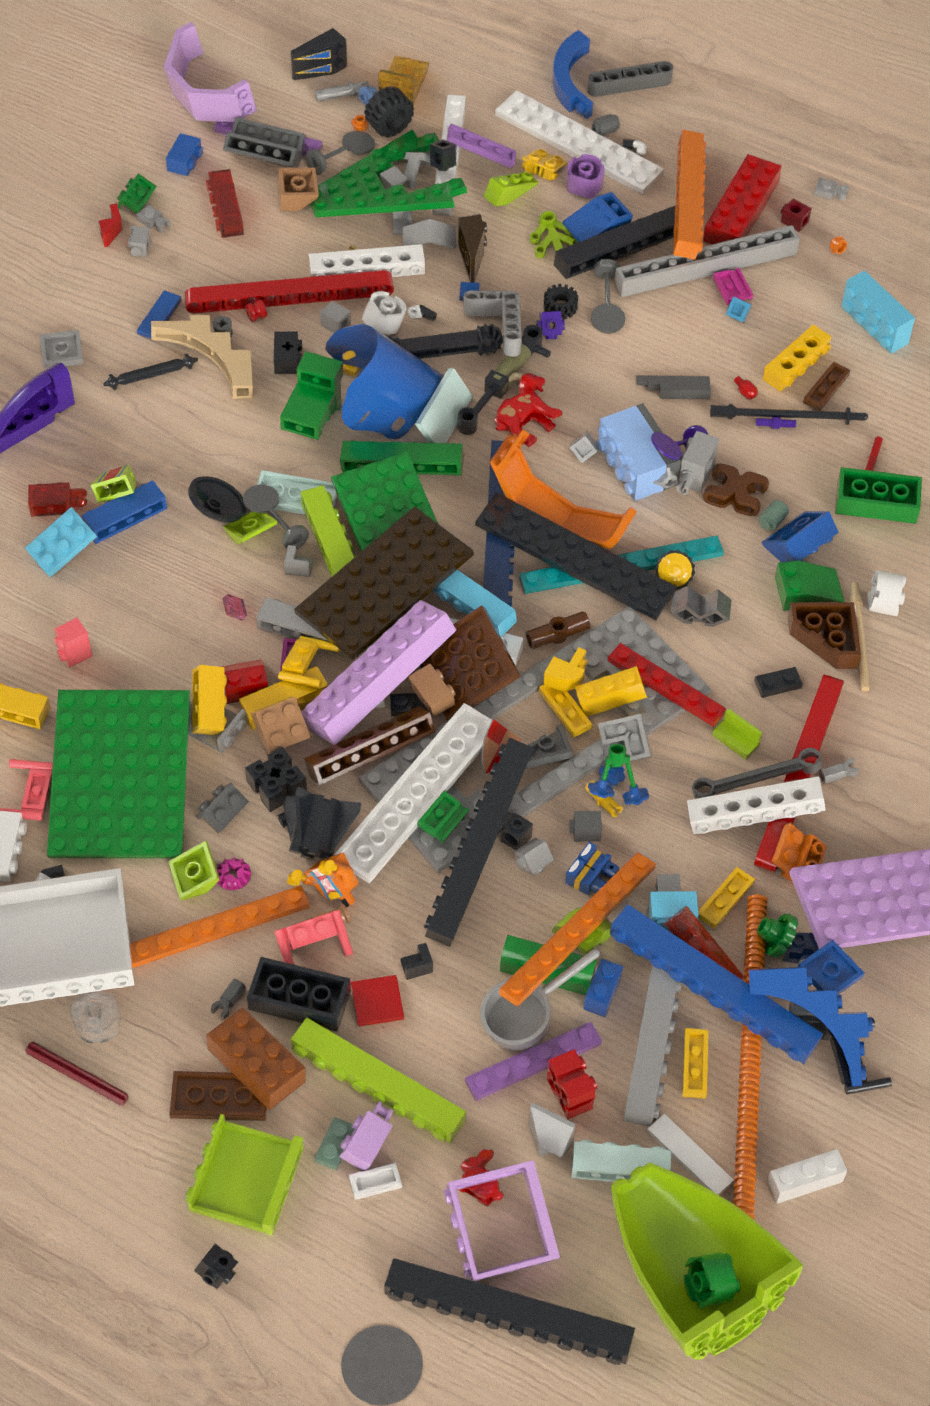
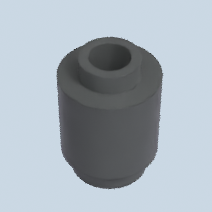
M615 114L596 118L592 123V131L602 136L616 132L620 128L619 119Z

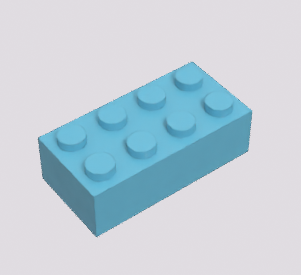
M865 270L849 278L846 281L841 305L844 311L849 313L858 324L868 331L869 335L873 336L891 354L908 345L915 317Z

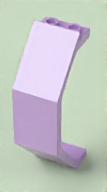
M192 22L178 28L175 31L164 69L173 95L197 121L234 122L236 117L244 119L256 112V105L246 79L224 90L192 88L184 80L189 62L204 52L195 25Z

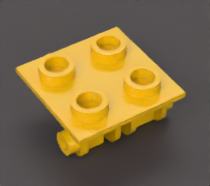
M536 149L522 157V160H524L522 168L525 171L535 175L539 173V177L549 181H555L557 178V173L555 172L569 163L563 160V157L550 155L543 149Z

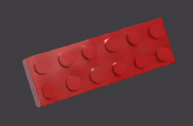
M747 154L707 221L703 242L713 245L748 236L779 183L782 165Z

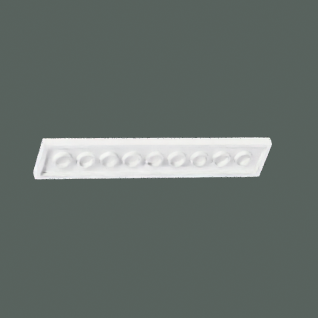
M517 90L495 110V116L571 157L576 156V158H579L582 154L598 157L605 167L604 174L642 195L664 174V169Z
M464 703L334 855L344 853L354 870V874L370 884L418 827L417 822L443 791L447 792L481 752L483 739L492 719Z

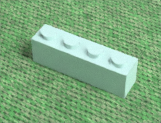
M590 1140L574 1141L571 1178L614 1182L619 1178L629 1179L631 1178V1172L636 1167H642L649 1162L670 1170L671 1150H666L659 1146L642 1148L636 1144L620 1146L613 1142L597 1144Z

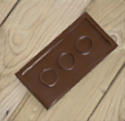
M173 1072L170 1118L219 1120L220 1115L223 1114L225 1120L266 1121L267 1107L233 1073Z

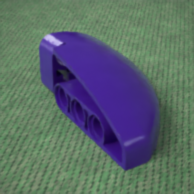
M56 363L30 379L10 398L0 411V453L51 424L55 420L57 412L61 413L75 404L70 374L63 363Z

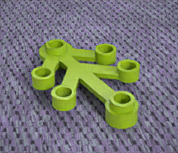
M545 211L539 217L540 225L535 232L530 234L529 239L531 244L538 245L541 242V235L546 229L548 230V235L539 246L535 247V256L537 258L545 257L546 249L551 243H553L555 251L563 248L561 242L568 245L578 242L562 222L557 221V217L552 211ZM555 228L565 231V235L557 232Z

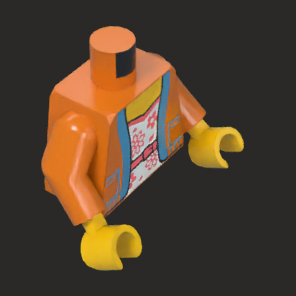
M344 853L319 860L304 872V875L301 870L296 869L288 876V884L299 886L302 881L303 884L314 886L327 901L339 898L345 907L352 905L356 901L350 891L358 885V880Z

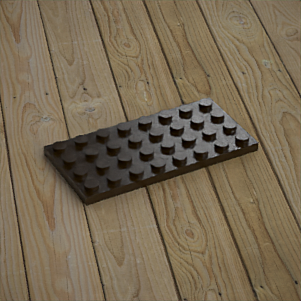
M413 507L294 609L295 614L354 660L403 617L416 603L423 600L474 555L473 549L422 511Z

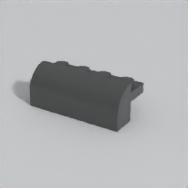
M236 117L232 133L227 132L223 150L227 153L284 167L298 168L303 157L302 150L306 134Z

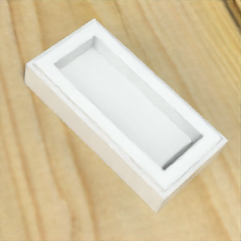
M396 1162L349 1175L355 1200L402 1188Z

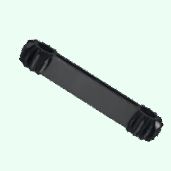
M485 323L482 327L477 325V330L399 339L397 335L393 338L390 335L388 336L389 339L419 359L478 352L480 356L485 353L488 356L491 352L496 353V349H501V344L503 343L501 330L499 327H495L493 323L489 326Z

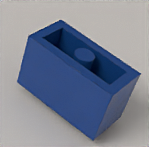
M180 133L166 156L167 171L188 176L191 170H194L198 158L203 154L201 138Z
M601 958L585 996L584 1010L606 1017L621 981L623 966Z

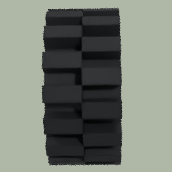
M558 284V287L552 285V289L549 287L544 293V311H561V317L564 320L567 319V316L571 318L578 309L579 297L577 291H574L573 287L568 288L566 284L564 287H562V284ZM564 300L567 303L560 304L556 303L555 301Z

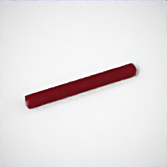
M30 1042L26 1047V1053L29 1056L116 1104L124 1106L129 1097L126 1092L43 1046Z

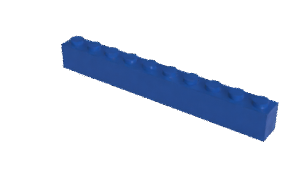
M629 904L613 921L610 935H612L614 940L624 943L636 955L643 956L654 967L667 972L673 980L688 986L694 994L706 998L712 1006L722 1009L728 1013L730 1018L746 1025L752 1033L759 1034L767 1039L770 1045L786 1052L792 1060L805 1064L818 1046L823 1035L821 1032L767 996L750 994L749 984Z

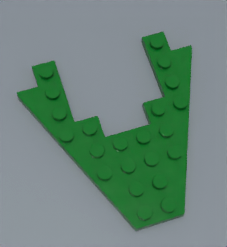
M410 130L380 149L372 150L370 155L319 184V198L309 205L315 218L444 209L455 207L452 197L468 192L461 177L453 178L444 183L434 184L424 189H417L411 193H407L403 184L384 189L379 177L382 172L393 167L392 162L404 159L406 152L430 151V144L440 141L436 133H427L424 136L417 137L414 130Z

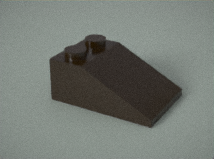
M481 214L458 217V247L469 281L473 283L476 281L484 256V246H487L485 235L487 233L486 221L482 220Z

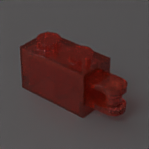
M70 482L28 485L31 517L63 515L71 507H84L87 505V499L85 498L87 490L83 488L71 489Z

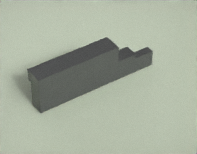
M636 375V385H647L648 390H660V399H710L711 387L709 376Z

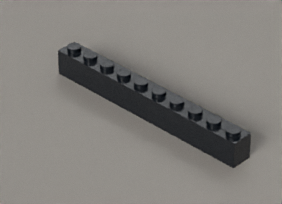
M509 738L507 745L502 743L497 755L501 759L499 763L494 762L490 774L493 775L491 782L486 780L481 792L485 794L483 801L478 799L473 812H476L477 815L475 819L470 818L465 829L469 832L467 838L462 837L457 850L461 851L459 857L454 856L449 869L453 871L450 877L445 876L441 885V889H444L442 896L437 895L432 908L436 909L433 916L428 915L424 928L427 929L425 937L446 946H451L531 757L533 747Z
M395 1258L392 1260L384 1285V1294L394 1301L406 1300L412 1302V1305L418 1308L430 1307L436 1309V1312L442 1315L454 1314L460 1316L466 1322L478 1321L484 1323L490 1329H506L512 1335L519 1337L523 1335L530 1336L536 1342L543 1344L547 1342L554 1343L560 1349L567 1351L575 1349L581 1351L587 1357L595 1358L599 1356L606 1358V1361L611 1364L620 1365L621 1363H627L635 1327Z

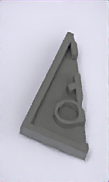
M562 724L557 725L556 731L549 736L544 734L537 741L528 744L534 749L526 769L573 758L572 749Z

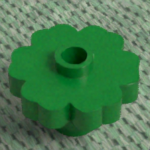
M784 913L778 920L767 917L761 920L757 933L761 935L762 939L768 941L765 947L766 954L776 958L784 955L787 947L792 944L796 935L797 917Z

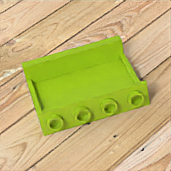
M221 1114L218 1122L214 1121L212 1125L210 1143H206L202 1153V1157H204L203 1162L196 1167L194 1173L195 1183L193 1187L188 1188L185 1201L188 1203L189 1211L273 1235L304 1149L303 1137L294 1135L293 1139L289 1140L225 1121V1116Z

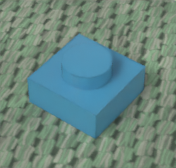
M733 297L726 315L745 322L752 304Z

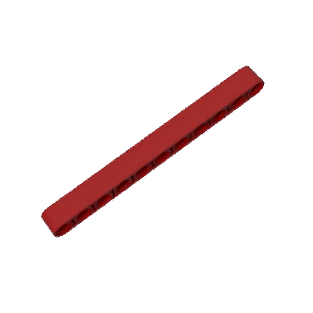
M382 270L192 287L187 289L184 295L186 310L189 313H206L245 309L246 304H254L259 299L263 301L265 307L370 298L374 292L378 291L388 292L391 295L394 292L392 274L389 271Z
M823 674L792 759L798 758L800 752L806 748H814L820 751L844 680ZM807 757L804 761L814 764L817 758ZM802 770L788 773L783 783L810 778L811 774L805 773ZM795 817L777 819L768 823L754 861V866L776 872L778 866L772 862L784 825L789 823L793 825Z

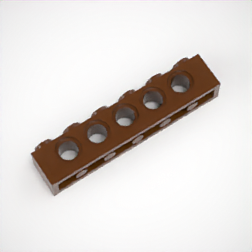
M418 706L343 740L336 745L304 758L310 778L321 785L436 731L430 713L421 706Z

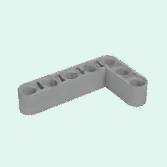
M515 291L465 292L463 301L464 314L468 316H502L504 354L511 357L520 355L522 331L519 293Z

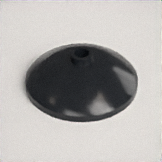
M201 476L195 478L188 487V495L194 507L212 520L224 523L240 520L246 512L243 496L240 492L221 479Z

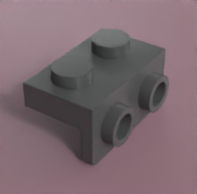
M232 783L218 786L212 793L214 797L210 801L208 799L205 800L198 807L200 812L196 817L198 819L203 818L217 833L221 832L249 802Z

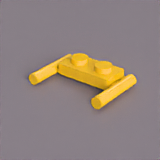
M300 636L284 661L278 679L320 688L322 680L303 676L318 648L334 652H340V649L328 641Z

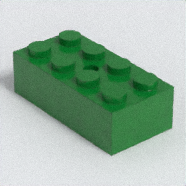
M841 467L837 481L835 514L916 524L921 509L922 477Z

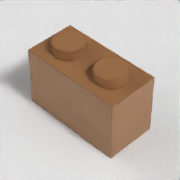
M431 664L408 677L411 688L433 718L455 705L454 696L456 694L450 684L446 685L444 683V677L440 670H435Z

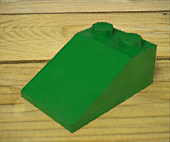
M802 561L779 562L777 564L775 581L783 611L789 610L791 603L845 602L836 569Z

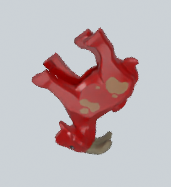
M515 372L511 374L508 379L510 382L508 388L511 389L513 386L519 385V394L511 399L507 398L501 403L494 419L495 429L497 431L510 432L512 436L514 434L519 435L523 430L522 426H525L532 419L549 433L556 427V424L548 418L554 420L562 416V411L557 408H551L536 394L535 390L544 391L542 387L545 385V379L531 373ZM529 434L522 444L530 447L537 442V437Z

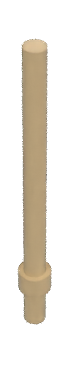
M852 582L850 584V602H854L861 651L858 664L861 691L866 692L870 690L861 611L863 600L859 592V583Z

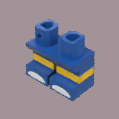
M590 841L567 870L565 879L566 884L588 896L591 892L597 893L607 883L601 879L603 875L611 879L619 871V867L611 862V855H604L596 850L597 846Z

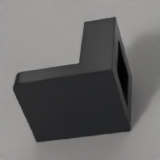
M427 943L417 945V954L400 959L406 980L433 973V961Z

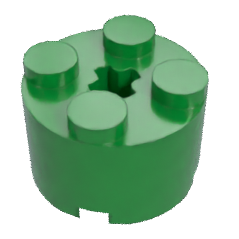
M716 1252L691 1257L686 1261L685 1267H688V1274L684 1275V1284L690 1300L699 1304L697 1307L705 1308L729 1303L733 1300L735 1293H739L740 1282L735 1276L730 1254Z

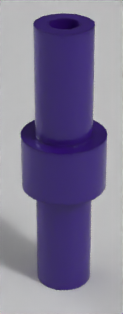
M772 417V419L756 418V426L771 427V429H780V427L796 428V420L781 419V417Z

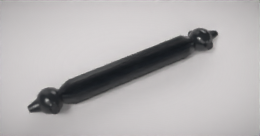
M187 353L184 354L183 360L174 359L122 373L118 377L110 374L108 380L103 385L116 390L118 384L126 385L181 370L184 366L190 370L193 369L192 366L198 361V358L191 357Z

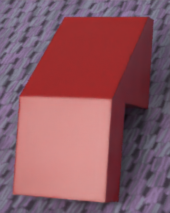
M117 203L110 204L111 218L99 220L100 234L104 247H108L123 230Z

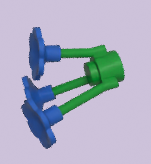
M621 744L611 745L608 749L605 766L599 768L600 779L595 783L588 784L589 792L601 798L613 797L615 792L612 786H616L619 782L625 780L624 768L622 767L625 763L631 785L629 786L630 790L623 794L624 803L627 805H639L650 797L646 788L639 789L638 785L635 784L630 764V755L626 754V747Z

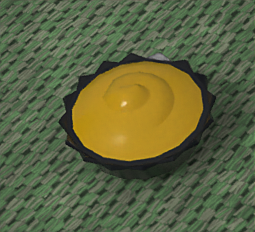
M670 550L668 553H663L662 557L658 559L655 566V575L677 586L676 589L680 590L683 587H687L693 581L695 565L692 562V558L686 552Z

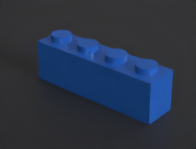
M152 480L136 488L134 493L108 501L93 510H89L81 515V517L97 535L93 542L98 544L166 510V497Z

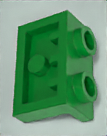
M138 173L135 179L130 178L125 186L127 190H122L118 195V209L123 204L138 214L157 186Z

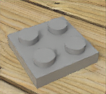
M79 330L40 335L44 369H48L60 362L65 366L83 364Z

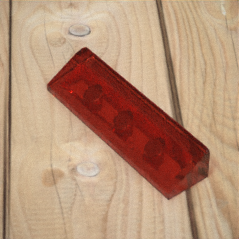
M687 906L665 922V925L675 936L741 980L744 976Z

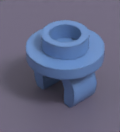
M364 86L359 90V99L366 105L369 103L368 100L378 90L374 86L369 88Z

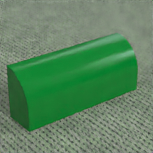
M507 935L500 961V971L514 975L543 944ZM571 953L542 983H549L583 956ZM597 959L558 988L586 995L595 975Z

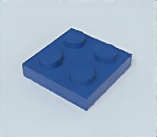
M831 940L798 965V967H806L807 972H811L812 985L817 990L836 989L837 994H841L852 986L865 973L834 940Z

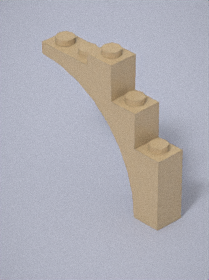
M190 315V321H151L152 340L178 343L197 350L211 359L224 373L231 387L233 399H252L251 350H231L230 332H210V315Z

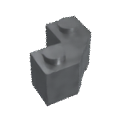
M690 586L673 592L670 613L685 624H692V621L705 622V626L714 627L730 620L732 600L719 589L701 596Z

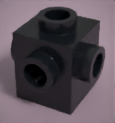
M215 1243L194 1271L202 1277L206 1284L218 1289L223 1282L227 1285L234 1277L236 1272L233 1268L237 1265L238 1261L234 1259L229 1251L223 1250Z

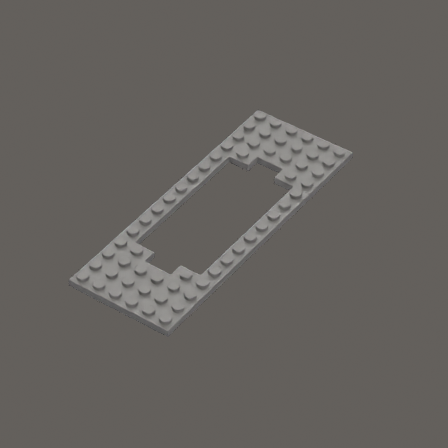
M628 606L522 673L520 678L493 694L473 709L490 719H495L537 692L539 687L544 685V672L554 656L570 663L578 647L586 650L585 659L588 662L585 667V675L591 681L599 679L606 674L612 675L621 672V669L608 662V656L620 643L706 696L711 694V688ZM645 684L643 686L647 698L617 707L625 717L643 714L647 735L686 711ZM448 721L437 727L435 733L413 742L359 777L360 784L377 803L388 793ZM599 739L573 756V758H570L515 794L499 833H501L503 825L514 812L525 817L604 765L609 747L613 744L625 746L624 740L603 745L602 740ZM454 785L447 791L448 794L461 802L462 806L468 807L470 810L443 844L440 843L439 839L433 838L420 827H417L408 837L410 842L438 874L450 866L454 856L459 857L461 851L457 850L462 837L467 838L469 832L465 829L470 818L475 819L477 815L473 811L478 799L483 801L485 796L481 793L480 789L466 798Z

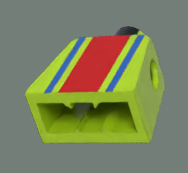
M125 465L102 473L91 484L98 503H102L134 493L137 481L130 465Z

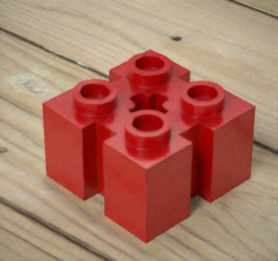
M575 1049L549 1059L547 1082L554 1095L557 1096L566 1119H571L592 1110L594 1099H596L595 1091L597 1084L593 1076H588L584 1070L587 1067L583 1057L578 1056Z

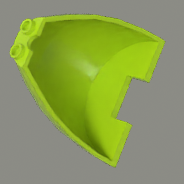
M650 1162L642 1167L638 1166L631 1172V1178H619L611 1185L618 1227L625 1252L637 1281L666 1329L688 1357L691 1356L694 1360H702L708 1353H711L713 1356L718 1355L736 1345L763 1323L761 1320L769 1309L773 1312L781 1305L786 1298L783 1294L787 1291L789 1285L792 1287L796 1284L803 1264L750 1216L710 1189ZM716 1252L730 1254L735 1276L740 1282L739 1293H735L733 1300L729 1303L705 1308L697 1307L699 1304L690 1300L684 1284V1275L688 1274V1267H685L686 1261L691 1257Z

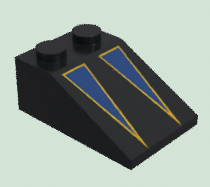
M332 28L291 50L292 79L295 81L333 75L346 68V38Z

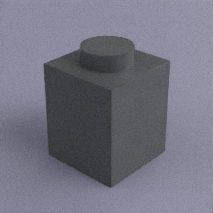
M574 811L573 820H569V833H574V842L601 841V811Z

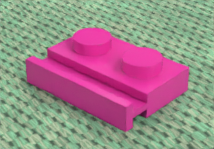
M736 268L734 271L730 269L713 273V280L726 305H730L733 297L743 301L745 299H753V293L739 268Z

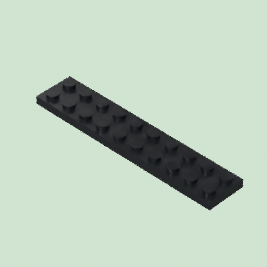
M497 492L475 522V526L657 621L668 604L673 592L676 591L677 586Z

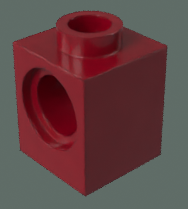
M792 199L788 204H784L781 209V223L787 226L792 225L796 231L800 232L810 221L812 208Z

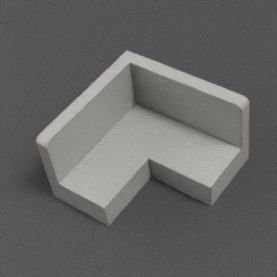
M432 219L404 226L403 246L433 243L454 249L456 248V226Z
M643 714L598 723L603 745L624 740L627 755H630V761L652 757Z

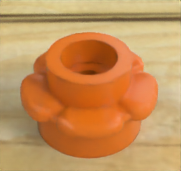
M357 115L351 121L356 131L363 132L369 125L363 115Z
M837 236L830 242L832 253L842 254L847 248V241H845L844 237Z

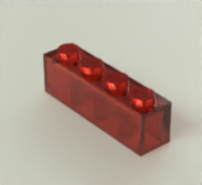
M225 169L208 172L209 180H206L207 191H211L209 193L210 204H214L212 206L213 218L217 217L215 220L216 231H220L221 238L244 235L243 221L231 170Z

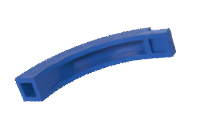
M577 30L564 40L556 52L553 66V87L557 98L569 112L576 110L588 119L592 116L593 102L576 88L569 75L573 65L581 57L589 53L590 39L580 30Z

